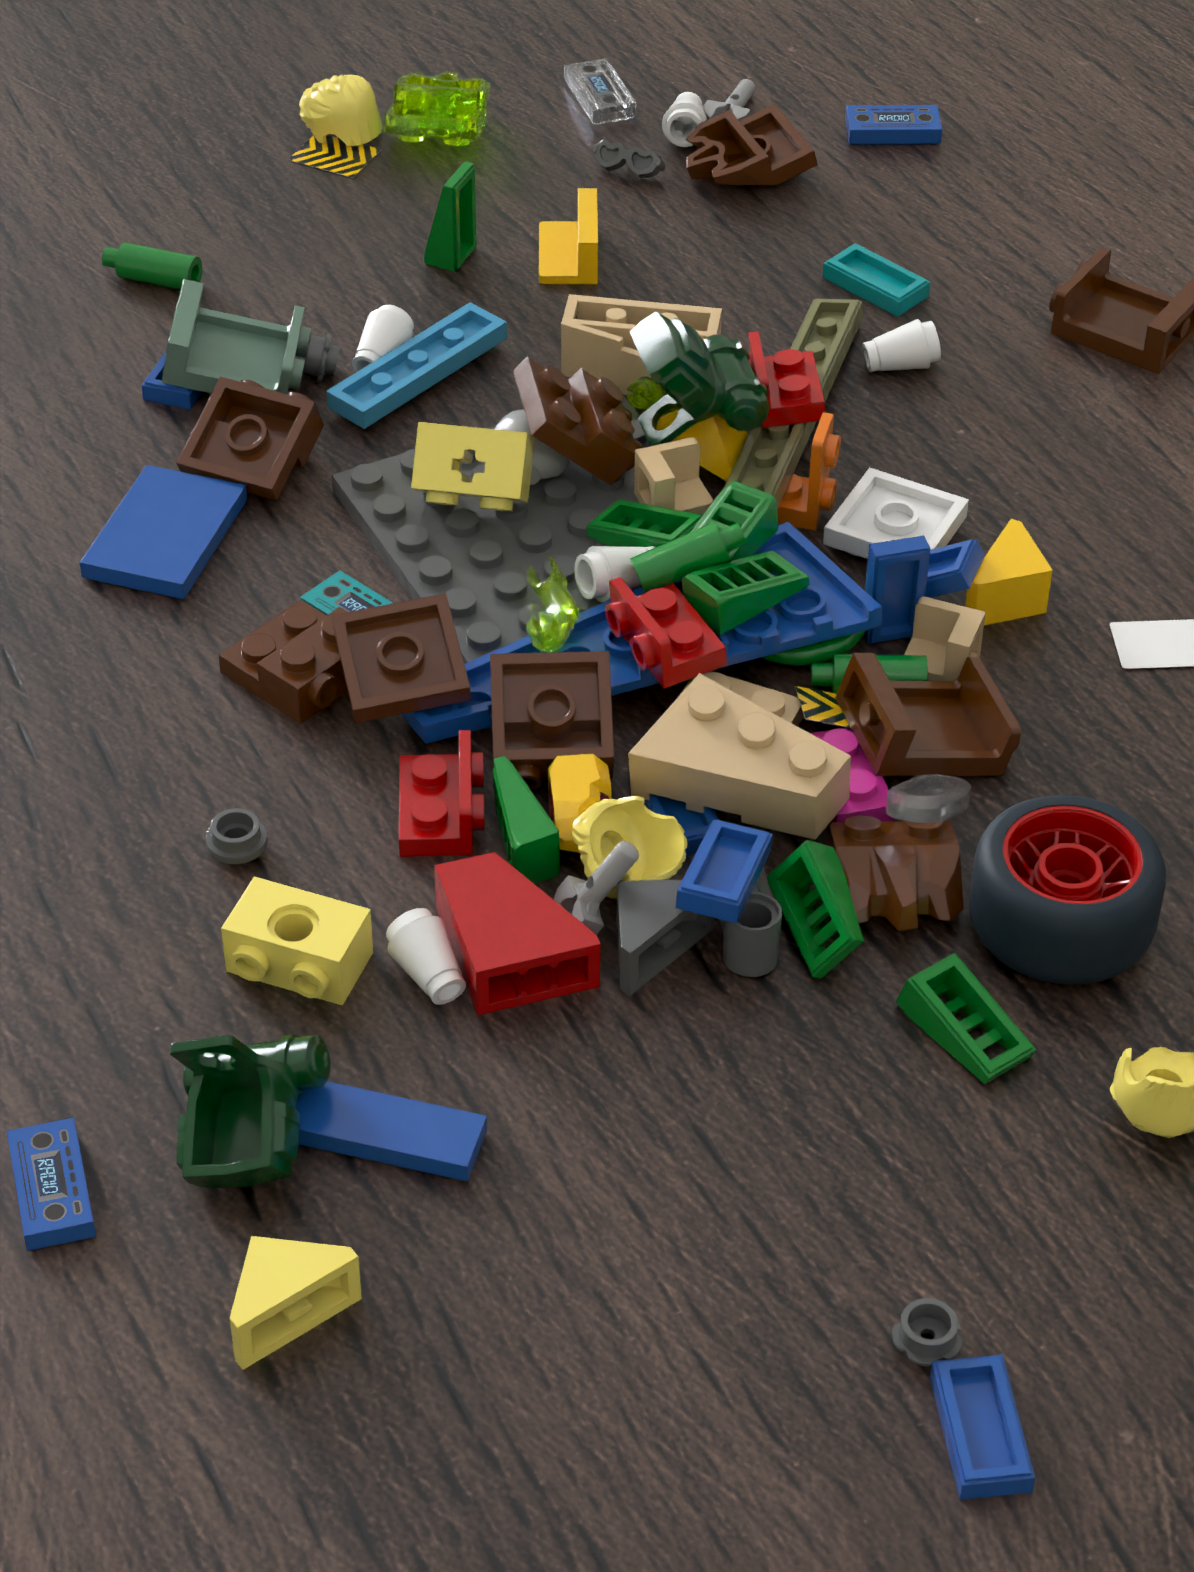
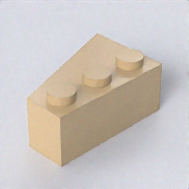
M569 294L561 322V373L571 378L582 368L597 379L601 377L608 378L620 389L622 394L655 404L667 393L648 374L630 331L640 321L657 311L670 320L677 318L691 326L704 340L711 335H721L722 308Z
M700 673L628 753L631 796H639L649 800L651 794L686 802V809L703 813L706 807L738 814L741 815L742 823L814 840L817 839L850 799L851 755Z

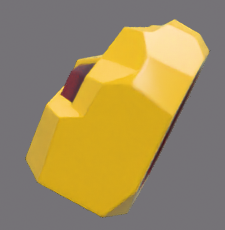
M594 754L557 756L548 768L550 819L559 830V848L561 850L580 853L578 845L574 842L572 836L574 820L595 802H600L603 799H612L608 765Z

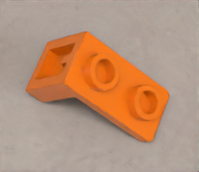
M822 413L812 441L809 478L800 477L795 474L792 475L777 509L778 524L780 525L789 522L794 527L816 531L823 510L832 511L837 492V479L829 478L830 467L835 468L837 465L841 446V436L832 434L834 414Z

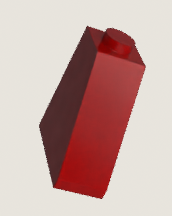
M496 852L434 865L436 910L439 917L444 921L477 1016L600 987L601 944L597 935Z

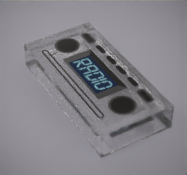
M607 58L564 65V80L592 124L597 125L636 117L637 103Z

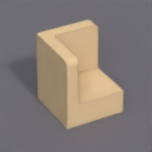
M690 437L635 450L634 494L640 503L699 515L707 511L714 500L699 478L700 445L696 438Z
M924 596L920 597L915 608L913 635L904 655L927 656V681H955L959 677L966 658L980 656L986 612Z

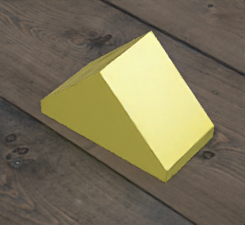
M251 1236L229 1318L234 1357L242 1370L362 1299L359 1256L354 1250L346 1246Z

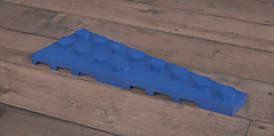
M786 522L779 525L778 531L753 555L771 550L775 551L808 575L810 586L721 636L715 631L713 632L726 647V666L875 628L882 624V606L791 523ZM772 571L770 572V574H772L773 576H775V577L777 576V575H776L775 573H773ZM682 582L675 584L683 594ZM642 586L632 590L635 596L644 594ZM608 600L465 663L471 691L470 701L401 715L426 744L458 736L459 730H471L473 732L492 727L490 654L609 651L611 696L659 684V682L649 669L642 670L638 666L631 646L623 636L616 637L612 632L605 613L606 604L611 603V600Z

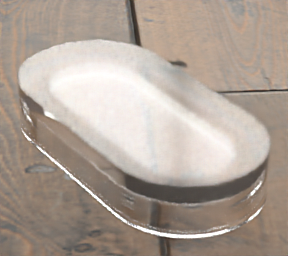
M930 774L915 776L888 790L886 814L892 818L908 822L937 823L945 821L969 808L971 785L962 778L948 775Z

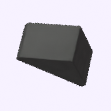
M682 880L619 881L617 883L616 931L620 991L629 997L714 929L713 917L675 908L677 890Z

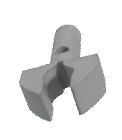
M743 79L725 102L707 100L703 105L707 120L729 109L739 121L749 117L750 109L743 107L754 94L755 84L749 79Z
M627 841L619 842L586 881L568 875L557 888L554 900L597 935L604 927L599 909L600 903L638 860V850Z

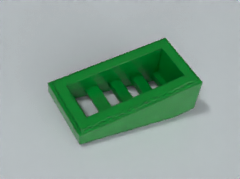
M466 161L443 185L423 262L426 265L453 272L459 269L477 247L474 163Z
M732 481L716 497L691 532L714 522L718 530L739 523L747 544L729 551L728 554L731 561L752 556L778 531L776 498L769 493L737 481Z
M618 499L586 526L588 537L607 546L658 547L690 533L702 515Z
M773 550L691 572L682 578L683 595L706 624L720 636L810 586L808 575ZM772 571V572L775 573L777 576H776V577L773 576L772 574H770V572Z
M503 755L493 759L494 805L508 863L534 884L558 876L560 870L559 830L509 758L507 759Z
M806 840L766 876L769 887L782 908V914L814 978L822 979L864 942L845 873L834 847ZM814 883L816 887L809 892L808 888ZM822 899L824 903L814 911L813 906ZM830 915L832 920L820 930L819 924ZM838 931L840 937L825 949L824 943Z
M956 953L908 978L896 999L899 1007L917 1026L984 1084L1031 1058L1036 1052V1048ZM943 994L950 1000L945 1004L939 998ZM962 1010L968 1017L958 1021L953 1014ZM978 1026L987 1032L975 1040L968 1033ZM998 1042L1006 1051L990 1060L983 1050Z

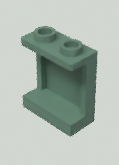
M183 279L167 344L162 383L212 393L219 378L223 377L239 382L241 380H251L262 385L265 389L288 394L289 388L299 390L305 360L295 358V356L305 358L311 331L310 327L301 326L305 307L294 306L292 321L289 326L200 307L204 283Z

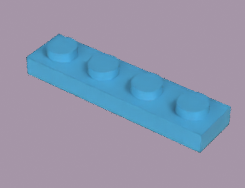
M469 302L327 390V408L365 429L506 340L507 322Z

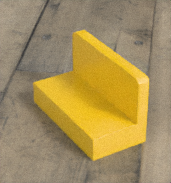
M578 188V221H542L539 223L540 284H598L597 188Z

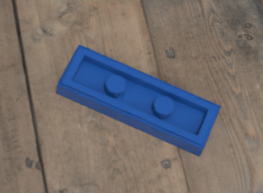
M329 1081L326 1082L324 1087L306 1090L303 1095H298V1101L295 1103V1109L300 1113L299 1145L467 1182L487 1133L486 1115Z

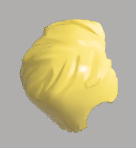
M334 75L331 79L326 78L320 81V83H314L311 88H307L303 92L299 103L301 120L306 123L307 128H310L319 143H326V135L334 134L347 146H359L372 141L381 133L382 122L375 95L370 83L363 77L357 75Z
M631 796L619 798L618 800L603 799L592 804L574 820L572 836L581 853L580 859L584 864V873L587 878L592 875L619 842L627 841L636 847L639 852V858L620 881L669 880L681 869L682 863L686 858L687 839L684 836L685 831L674 816L656 814L644 805L643 797ZM617 884L606 897L617 899Z
M1153 1047L1132 1061V1048L1126 1049L1119 1058L1114 1073V1080L1110 1086V1092L1131 1124L1141 1131L1167 1138L1194 1132V1052H1175L1165 1047Z

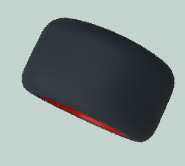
M1051 795L1026 800L1006 809L998 815L980 838L974 857L969 895L971 920L980 940L989 952L1003 964L1023 975L1056 984L1079 985L1100 982L1129 969L1146 953L1157 930L1166 887L1165 862L1155 839L1149 831L1132 816L1110 804L1092 798L1073 795Z

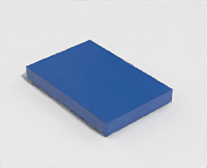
M146 465L79 562L82 578L185 599L247 501L246 485Z

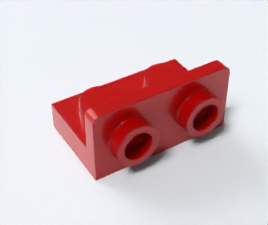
M759 331L748 333L750 349L748 351L750 355L748 362L756 378L765 385L768 391L767 401L770 407L767 419L762 423V428L820 421L822 413H825V403L813 351L801 352L788 349L780 351L774 356L764 357Z
M621 577L609 581L611 603L606 604L605 613L612 632L616 637L623 636L631 646L638 666L642 670L649 669L663 688L694 678L699 673L704 674L727 665L726 647L674 583L635 596Z
M459 730V754L400 755V857L473 855V830H485L484 794H472V788H484L483 752H471V730Z

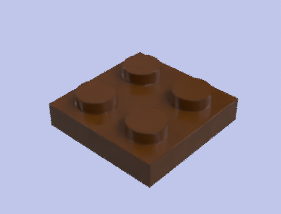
M446 593L331 615L355 723L471 700L470 684Z

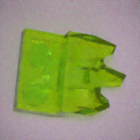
M444 71L436 76H424L423 73L410 72L403 75L394 84V103L385 114L384 133L398 134V139L406 142H420L425 140V137L443 138V142L448 145H468L471 143V140L476 141L484 129L490 83L483 78L458 79L459 73Z

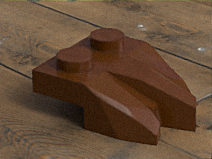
M775 104L740 121L729 109L698 124L686 139V141L698 148L697 151L686 157V168L691 180L714 179L715 183L728 185H778L818 165L813 148Z
M920 814L910 816L906 821L881 822L872 816L859 815L849 817L845 822L829 823L828 846L834 847L841 861L859 923L868 922L871 916L880 915L887 918L898 931L918 928L919 914H929L939 920L951 921L964 909L960 848L950 820L942 821V819L933 815Z

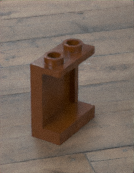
M1101 247L1088 261L1083 260L1079 264L1075 274L1065 284L1060 283L1054 290L1049 304L1050 312L1054 313L1051 334L1160 374L1194 337V278L1175 297H1171L1110 274L1111 250Z
M853 653L835 697L876 776H1003L1013 752L1020 743L1022 730L1019 722L1014 717L980 657H967L959 677L955 681H889L875 653Z

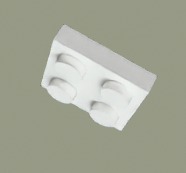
M869 467L824 527L823 544L868 559L869 544L924 535L931 549L943 547L949 543L967 517L969 499Z

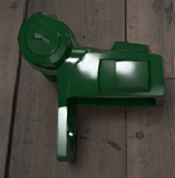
M657 311L640 321L630 331L648 374L667 393L639 416L638 420L649 446L671 442L691 426L716 415H719L730 427L737 431H750L759 427L767 419L770 407L767 401L768 391L765 385L756 378L748 362L750 359L749 352L738 339H730L726 335H711L703 340L691 326L677 318L670 320ZM682 407L678 411L676 419L669 427L657 430V422L666 411Z
M292 1034L282 1036L279 1041L245 1045L234 1036L222 1035L171 1043L170 1055L185 1066L183 1082L188 1095L186 1113L179 1117L177 1125V1166L182 1170V1177L188 1183L197 1187L231 1188L254 1186L290 1176L293 1160L297 1158L299 1144L300 1113L295 1109L298 1095H303L306 1090L324 1087L331 1071L330 1054L322 1037L318 1035L300 1037Z

